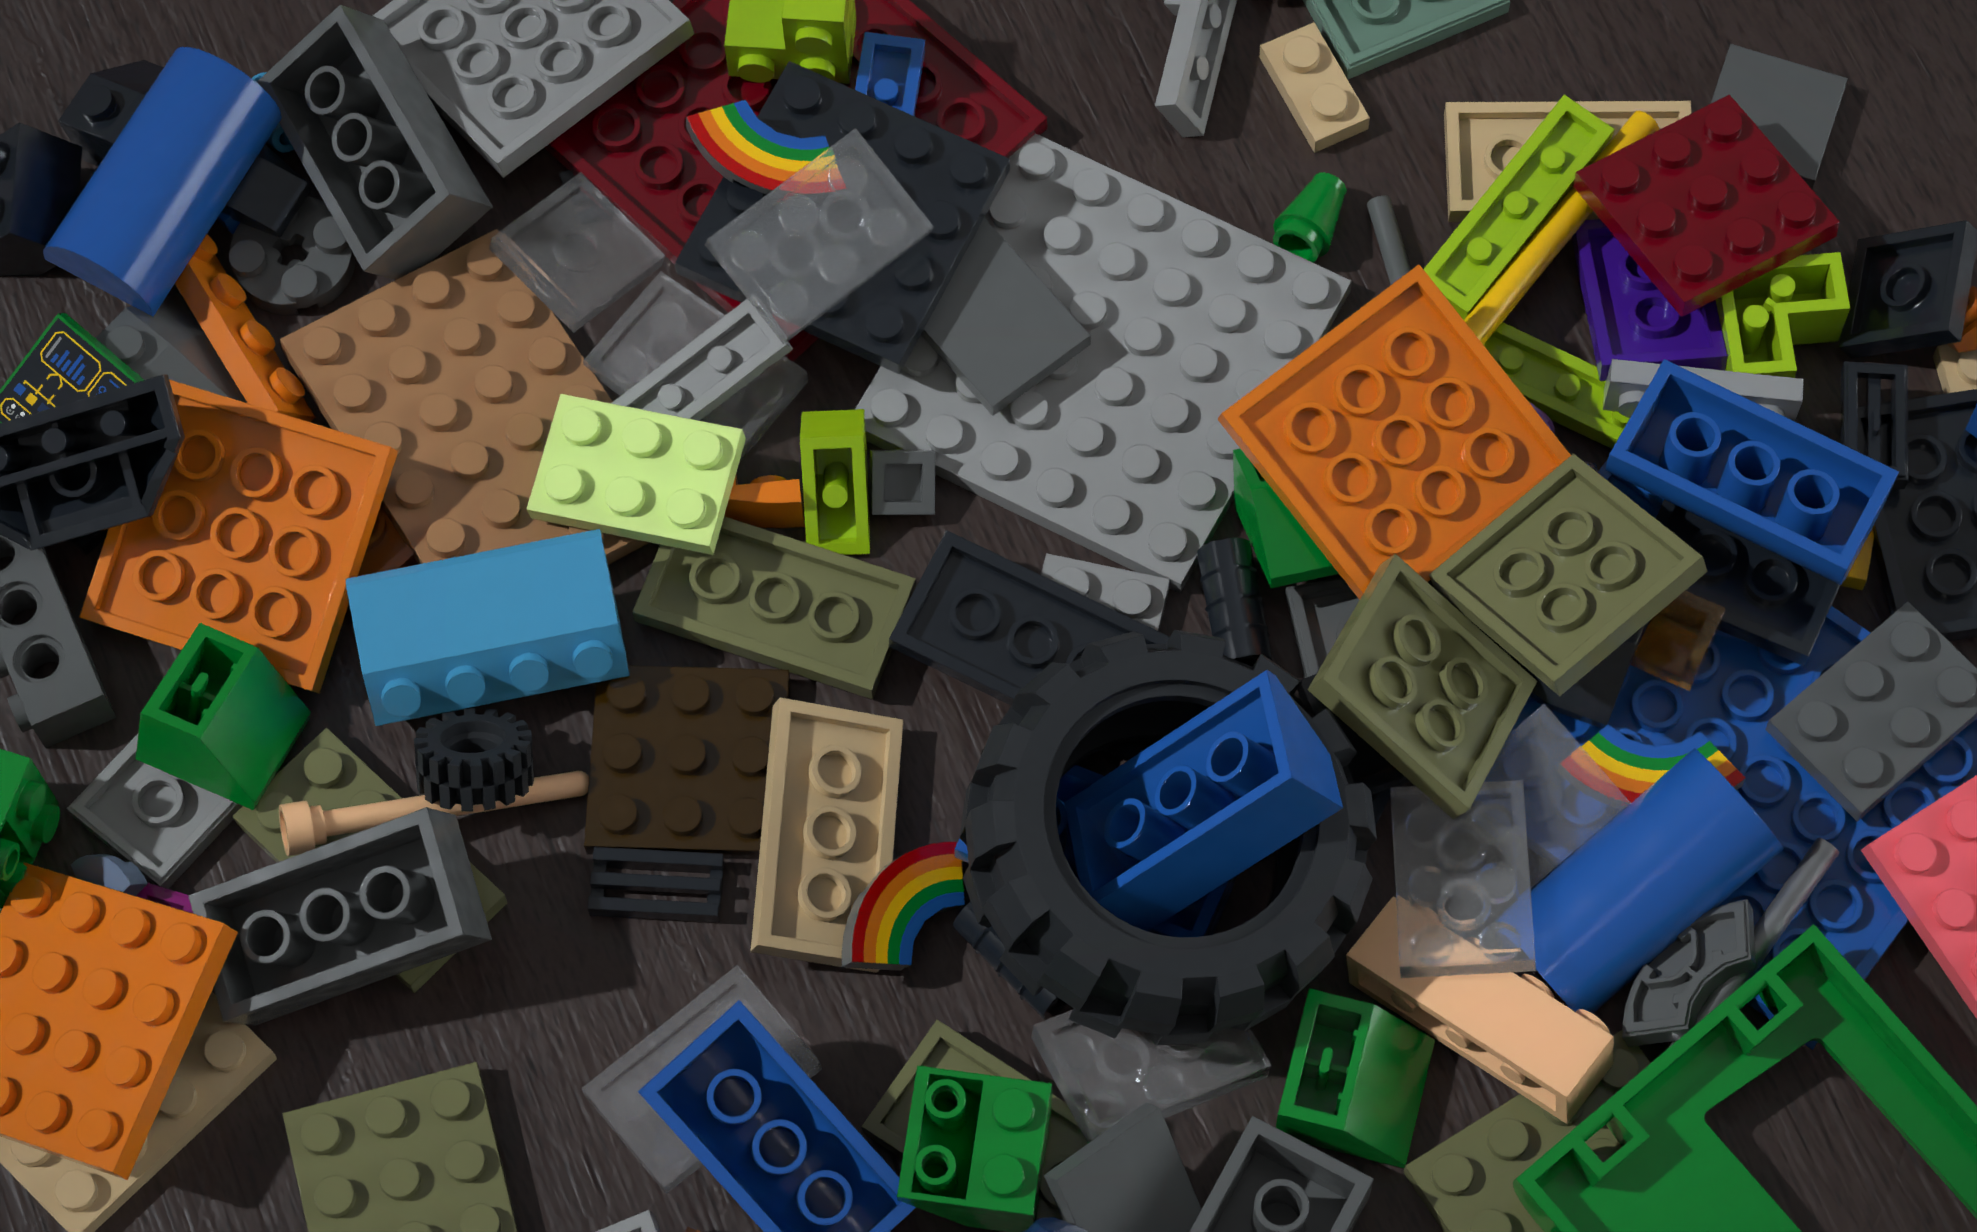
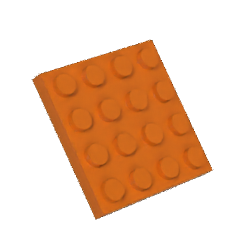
M1419 264L1222 412L1217 419L1359 600L1380 564L1394 554H1397L1425 581L1429 582L1430 573L1571 456Z
M169 379L185 435L184 441L153 516L108 529L79 618L180 650L183 649L198 624L202 623L258 647L288 684L320 694L349 604L346 579L357 577L398 450Z
M24 862L23 864L28 867L24 878L9 893L0 913V1137L128 1180L238 932L225 923Z

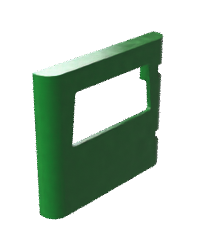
M1813 924L1513 1181V1188L1524 1208L1544 1232H1801L1707 1125L1705 1113L1809 1041H1817L1977 1219V1105ZM1758 994L1774 1015L1759 1030L1740 1011ZM1607 1125L1622 1147L1603 1163L1585 1142Z

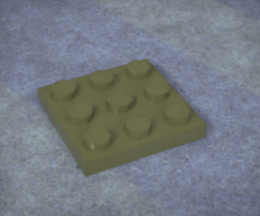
M1572 454L1430 573L1429 577L1435 590L1557 695L1561 696L1708 571L1702 555L1579 457Z
M1394 554L1378 567L1307 690L1454 820L1471 808L1537 681L1397 554Z
M477 1062L282 1113L308 1232H519L484 1083Z

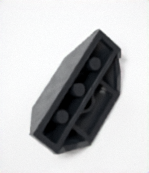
M163 374L0 423V535L32 551L153 516L185 438L168 375Z

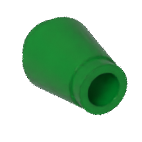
M1317 173L1312 181L1307 184L1274 221L1273 228L1275 234L1273 236V244L1312 263L1318 257L1327 254L1343 199L1347 193L1345 184L1338 177L1330 173Z

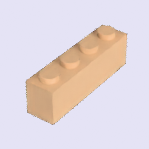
M1393 896L1346 954L1350 984L1566 1124L1573 1118L1613 1065L1614 1036L1610 1034L1608 1027L1601 1019L1587 1010L1578 1009L1575 1012L1554 999L1552 991L1542 981L1529 974H1522L1520 977L1499 964V959L1487 946L1474 939H1468L1465 942L1445 929L1443 922L1437 915L1421 905H1414L1411 908Z

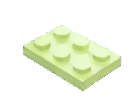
M560 394L526 510L532 519L586 530L600 529L601 533L714 555L746 440L744 432L739 428Z

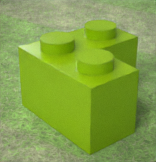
M730 0L724 44L729 76L741 77L756 83L767 82L771 79H779L787 63L791 61L838 83L850 84L856 29L855 0Z
M1841 252L1800 255L1715 300L1728 355L1725 371L1795 378L1797 367L1793 345L1836 342L1839 340L1850 311Z

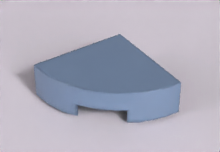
M86 855L71 864L77 879L136 896L148 884L144 875L135 864L124 862L113 855Z

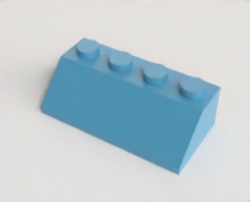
M600 529L346 579L362 675L376 726L630 676L621 623Z

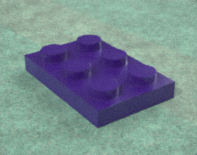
M1600 219L1585 220L1571 239L1599 380L1606 381L1612 359L1661 364L1666 359L1678 366L1725 371L1728 355L1716 301L1714 300L1681 317Z

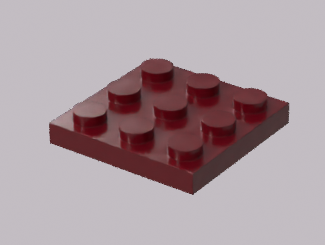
M1730 94L1577 171L1575 174L1574 188L1681 317L1835 238L1840 221Z

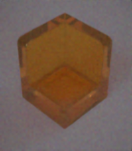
M1684 591L1650 620L1633 655L1631 666L1691 691L1716 637L1726 608L1688 591Z

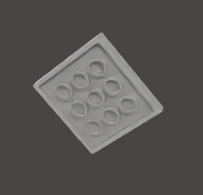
M393 0L373 15L384 20L437 112L503 178L694 35L689 18L669 0Z

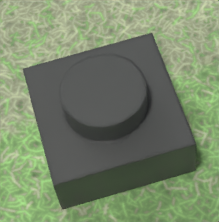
M870 450L869 513L872 515H934L935 451Z

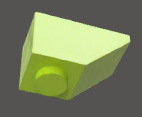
M865 410L802 412L800 450L806 543L842 555L870 554Z

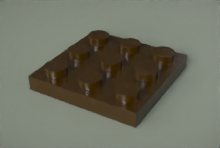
M628 665L630 676L596 682L584 840L586 854L593 855L594 847L718 853L723 854L724 858L759 859L772 709L780 697L790 699L791 678L789 670Z

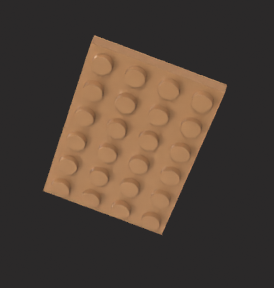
M498 229L280 339L282 352L332 429L398 450L381 507L404 543H408L418 564L591 531L532 519L526 509L560 394L612 403L613 401ZM601 533L608 565L650 543Z

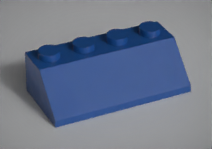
M1265 670L1064 802L1080 884L1107 911L1126 923L1145 931L1156 927L1343 809L1330 753L1277 676L1268 670Z

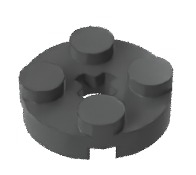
M309 196L306 197L280 238L240 222L234 232L230 245L229 262L239 284L245 291L246 297L259 308L278 315L299 314L297 309L308 308L316 303L318 308L332 303L348 286L355 269V255L325 202ZM295 244L302 245V250L307 255L303 262L293 259L287 266L281 264L282 256L280 252L285 247Z

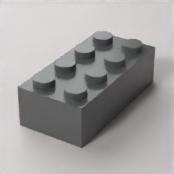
M339 5L257 81L278 105L282 116L279 122L364 272L397 280L432 262L493 207L384 20Z
M428 807L188 895L193 914L225 923L238 932L214 985L224 1022L256 1026L492 940L456 815Z
M1252 1116L1190 1232H1352L1369 1200L1373 1178Z

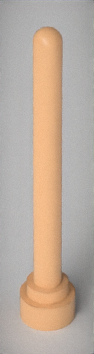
M572 771L534 777L533 786H529V792L524 797L515 795V802L507 806L501 801H495L496 809L486 811L583 796L588 793L589 775L583 771ZM425 795L326 811L322 810L321 805L309 806L305 800L280 804L279 822L286 855L294 856L315 849V845L326 844L327 837L364 831L426 807L456 816L486 811H484L483 804L473 805V812L461 811V804H455L451 810L441 808L440 800L431 804L425 800Z

